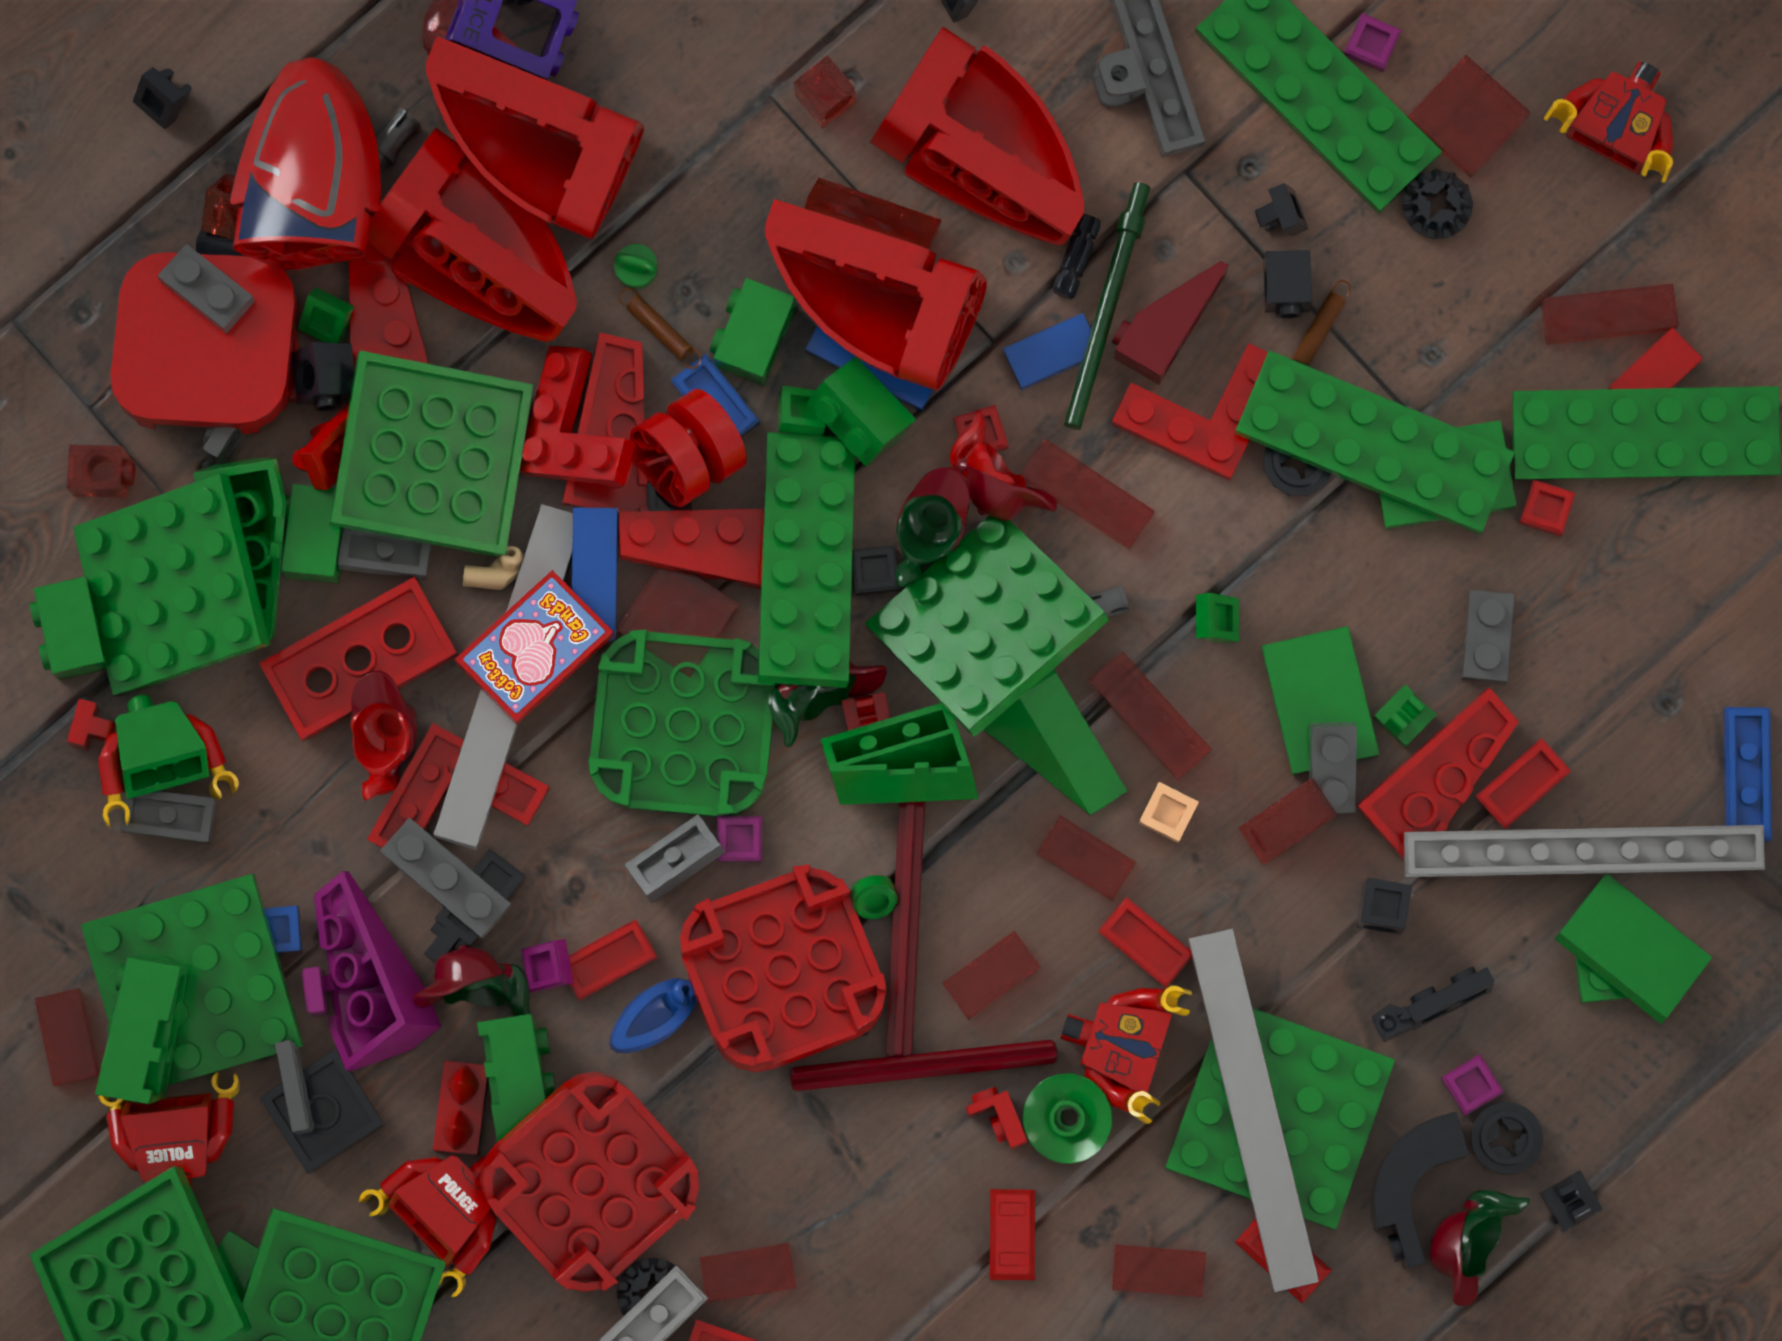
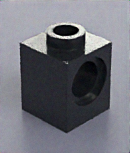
M1310 250L1266 251L1263 261L1265 313H1275V316L1281 319L1301 317L1302 312H1309L1312 303Z
M312 342L292 352L297 404L314 405L316 411H332L341 408V402L350 399L355 373L352 344Z
M1367 878L1362 887L1356 928L1401 935L1406 928L1412 885Z

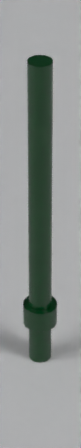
M1135 182L1133 184L1126 212H1122L1118 220L1116 232L1119 236L1064 425L1070 429L1080 430L1082 427L1135 240L1140 239L1143 232L1145 219L1142 216L1150 192V187L1144 183Z

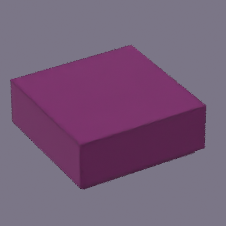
M1362 13L1344 51V55L1380 72H1384L1402 30Z
M717 816V841L725 851L723 855L717 858V862H762V816Z
M566 939L553 940L521 949L529 993H539L573 984Z
M319 966L304 968L301 972L307 1012L314 1017L330 1015L328 995L324 984V970Z
M1481 1054L1441 1077L1442 1082L1463 1116L1504 1093Z

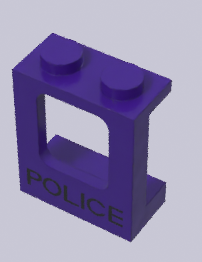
M459 0L445 39L548 80L550 75L555 77L561 67L564 53L559 51L564 35L570 37L577 24L579 12L574 11L577 0H534L557 10L540 57L502 42L493 36L492 29L503 0Z

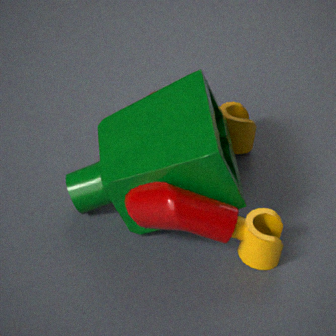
M144 694L137 695L129 700L127 703L128 713L121 714L115 719L117 732L110 734L106 738L98 758L102 795H107L108 804L103 809V818L109 828L110 821L108 815L113 809H121L125 812L126 826L130 822V810L122 802L121 793L125 792L126 798L130 799L208 778L209 769H211L214 777L209 784V792L212 798H215L217 801H220L222 798L221 791L217 786V781L220 780L228 782L233 795L235 794L239 785L238 778L231 771L224 769L223 764L226 763V759L215 731L210 725L192 714H184L176 702L170 701L154 705L152 698Z

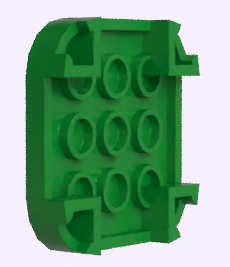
M647 629L629 631L628 634L615 640L606 652L602 653L598 666L599 675L590 758L588 757L590 775L599 792L614 805L632 810L695 816L699 814V816L717 818V816H737L752 808L762 796L768 778L773 717L768 701L770 693L776 689V683L757 682L759 649L752 642L738 638L731 640L647 632Z

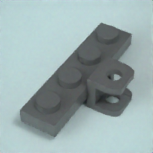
M1110 0L1126 49L1108 54L1098 63V69L1095 70L1092 80L1100 104L1105 107H1119L1138 102L1142 98L1161 158L1203 147L1206 141L1160 1Z

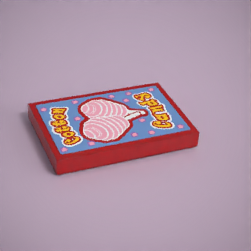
M551 570L457 656L455 663L518 725L614 636V632Z

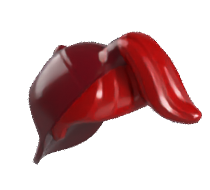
M976 410L972 423L954 443L950 451L949 460L951 466L960 471L966 478L970 490V500L977 507V512L980 515L987 514L1004 522L1013 519L1026 506L1055 512L1057 509L1055 498L1046 491L1028 487L1026 479L1021 475L1012 473L1001 455L984 441L985 418L981 411Z
M372 671L360 678L354 686L351 698L352 719L350 726L353 733V751L358 762L370 774L369 778L362 782L361 794L366 801L375 795H385L395 790L400 781L398 776L399 766L408 758L417 740L415 709L403 700L395 681L383 671Z

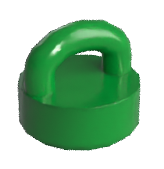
M631 244L618 252L615 257L614 269L617 279L623 286L640 290L654 282L658 274V262L650 248L642 244Z
M867 876L855 882L850 889L853 907L862 918L880 919L891 913L897 904V894L891 879L886 876Z

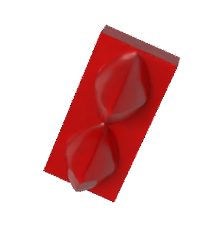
M349 403L330 421L313 427L310 430L313 439L305 447L297 450L292 455L293 465L307 472L314 489L328 490L336 482Z
M444 1061L433 1151L479 1156L489 1077H486L484 1065Z

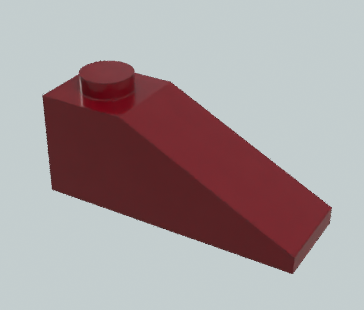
M1219 261L1139 311L1132 323L1124 320L1112 340V343L1117 345L1114 359L1160 385L1225 278L1228 264Z

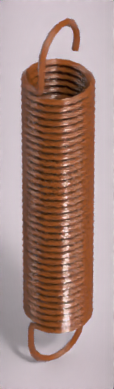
M1338 280L1333 285L1295 354L1292 356V360L1306 366L1311 364L1316 352H1318L1346 302L1344 297L1332 291L1339 282H1345L1349 286V292L1346 297L1351 293V286L1346 280Z
M624 288L618 295L619 302L624 305L620 299L623 291H633L636 296L628 302L626 309L672 352L679 361L686 360L695 351L699 355V363L694 367H690L686 363L684 365L689 369H695L700 365L702 359L700 353L682 335L674 330L655 309L644 301L634 289Z

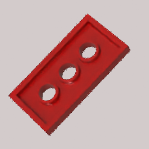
M413 577L263 660L259 665L300 739L304 742L352 715V692L357 681L364 675L372 671H383L395 681L399 689L459 655L416 578ZM395 626H403L410 632L408 644L401 649H392L387 646L385 641L387 632ZM355 648H365L370 651L371 662L364 670L354 671L347 666V656ZM319 669L329 671L332 675L331 686L321 693L311 691L308 687V678L311 673Z

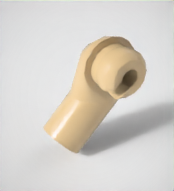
M507 546L506 555L498 557L488 567L465 565L463 587L491 590L505 589L518 577L524 559L522 551L518 547Z

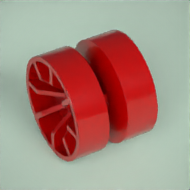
M701 389L691 390L671 403L667 408V414L662 412L655 413L630 431V441L636 443L634 456L644 475L654 489L666 501L676 507H684L707 492L710 482L721 483L744 468L747 462L744 443L732 419L711 395Z

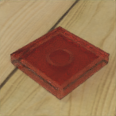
M1465 55L1407 117L1446 157L1471 178L1524 123L1531 112L1469 56Z
M657 568L616 630L623 636L628 634L629 631L647 629V632L719 638L740 606L737 602L688 571L678 569L672 571ZM647 641L646 649L675 667L683 662L699 665L710 647ZM685 667L679 671L691 677L695 669Z

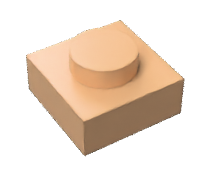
M1159 782L1138 824L1179 843L1199 801Z

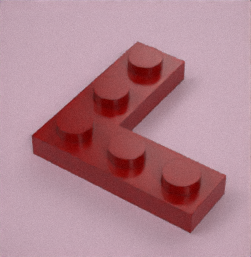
M1248 343L1211 420L1130 383L1112 419L1111 425L1223 479L1231 481L1250 442L1249 439L1234 433L1268 352Z
M549 346L524 439L519 473L529 477L625 486L636 443L626 438L572 433L592 353L582 348Z
M432 723L367 838L369 842L383 848L409 817L426 831L448 791L464 742L463 739ZM505 763L491 807L529 827L547 796L550 787Z

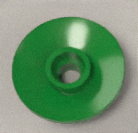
M1061 1073L1044 1079L1030 1092L1023 1109V1126L1029 1142L1042 1156L1058 1163L1072 1164L1091 1158L1105 1145L1112 1129V1109L1106 1094L1095 1082L1078 1074ZM1070 1108L1076 1111L1078 1115L1076 1124L1069 1125L1063 1120L1065 1109Z

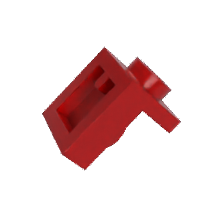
M992 1087L971 1096L974 1104L965 1107L969 1118L995 1108L997 1115L989 1118L999 1143L1008 1141L1011 1150L1028 1143L1008 1091L998 1093L997 1088Z

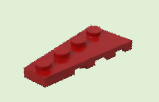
M367 244L364 257L349 260L350 304L354 306L350 318V344H352L354 371L357 355L360 350L429 364L408 283L395 275L391 270L398 256L395 255L390 260L369 244Z
M599 332L577 434L618 437L630 440L631 429L644 421L643 345L639 341ZM633 454L625 486L566 480L561 505L568 507L618 508V513L649 511L647 506L648 481Z
M764 508L619 512V559L672 571L677 569L700 574V577L714 580L720 578L743 583V586L761 590Z
M1486 688L1356 805V808L1404 862L1403 832L1446 831L1449 822L1461 804L1465 803L1484 770L1488 769L1519 723L1518 719L1491 688Z

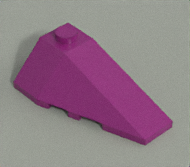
M342 871L314 894L319 943L320 947L327 951L329 975L324 976L325 991H332L334 1016L329 1017L330 1032L346 1071H354L413 1050L442 1026L433 1005L420 1008L413 1002V995L424 989L425 986L350 872Z

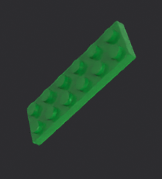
M1225 0L1196 27L1195 33L1378 215L1419 174H1422L1441 156L1442 151L1290 0Z
M1270 350L1267 353L1234 433L1478 535H1481L1515 453V451Z
M1779 386L1511 392L1512 451H1515L1513 456V480L1781 475Z
M767 433L757 682L847 688L855 455L847 449L846 445L838 437Z

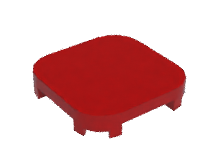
M178 253L151 254L136 262L124 276L119 293L110 373L112 392L125 414L134 419L139 426L156 430V425L211 428L230 427L240 429L244 435L259 433V428L274 421L282 410L286 411L291 397L288 389L296 312H299L297 293L285 270L278 265H268L248 256L200 254L250 293L255 300L253 305L225 334L159 281L157 276Z
M810 864L793 866L792 872L711 902L708 897L694 906V910L683 923L680 936L682 963L714 1045L723 1059L736 1068L751 1072L773 1070L854 1040L871 1030L881 1017L886 996L884 974L879 970L859 917L853 907L850 898L851 891L842 878L838 879L828 871L812 868Z
M589 1072L578 1074L563 1083L493 1146L484 1158L480 1172L482 1194L495 1215L500 1218L556 1282L567 1290L574 1289L586 1292L602 1289V1291H605L618 1283L615 1278L682 1217L687 1221L696 1209L695 1202L699 1191V1171L688 1154L625 1084L612 1075Z

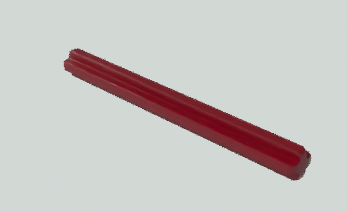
M925 801L899 802L895 869L897 904L893 910L886 1053L891 1057H902L903 1055H912Z
M1042 1040L903 1055L902 1057L893 1056L798 1066L790 1070L791 1087L794 1091L1047 1065L1057 1062V1049L1055 1041Z

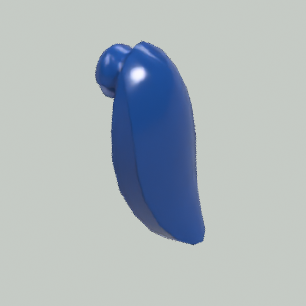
M680 978L665 980L638 994L626 1006L612 1029L609 1040L611 1050L616 1053L640 1051L654 1046L674 1034L687 1020L696 1003V996L690 981Z

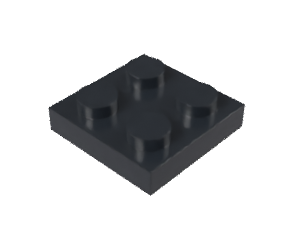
M334 1049L303 1069L315 1128L313 1132L296 1135L292 1132L283 1083L260 1097L307 1174L313 1173L385 1126L353 1073L346 1071L337 1049Z

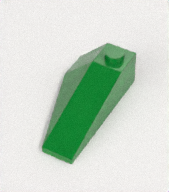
M250 458L215 464L193 473L194 479L197 482L219 473L229 475L268 639L271 640L275 637L286 498L277 458Z
M1054 669L983 730L1014 753L1013 755L1023 763L1029 765L1049 781V784L1089 816L1128 792Z

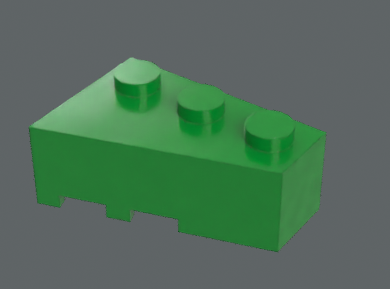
M941 703L820 739L840 805L979 799L972 769L955 718Z
M140 956L127 957L126 965H120L116 977V991H119L116 1007L112 1010L109 1018V1037L95 1095L145 1104L166 1098L189 965Z
M532 1014L477 1022L479 1036H483L486 1056L484 1067L486 1077H489L492 1098L491 1109L497 1142L556 1090L554 1073L545 1072L543 1055L551 1054L547 1027L539 1028L538 1021Z

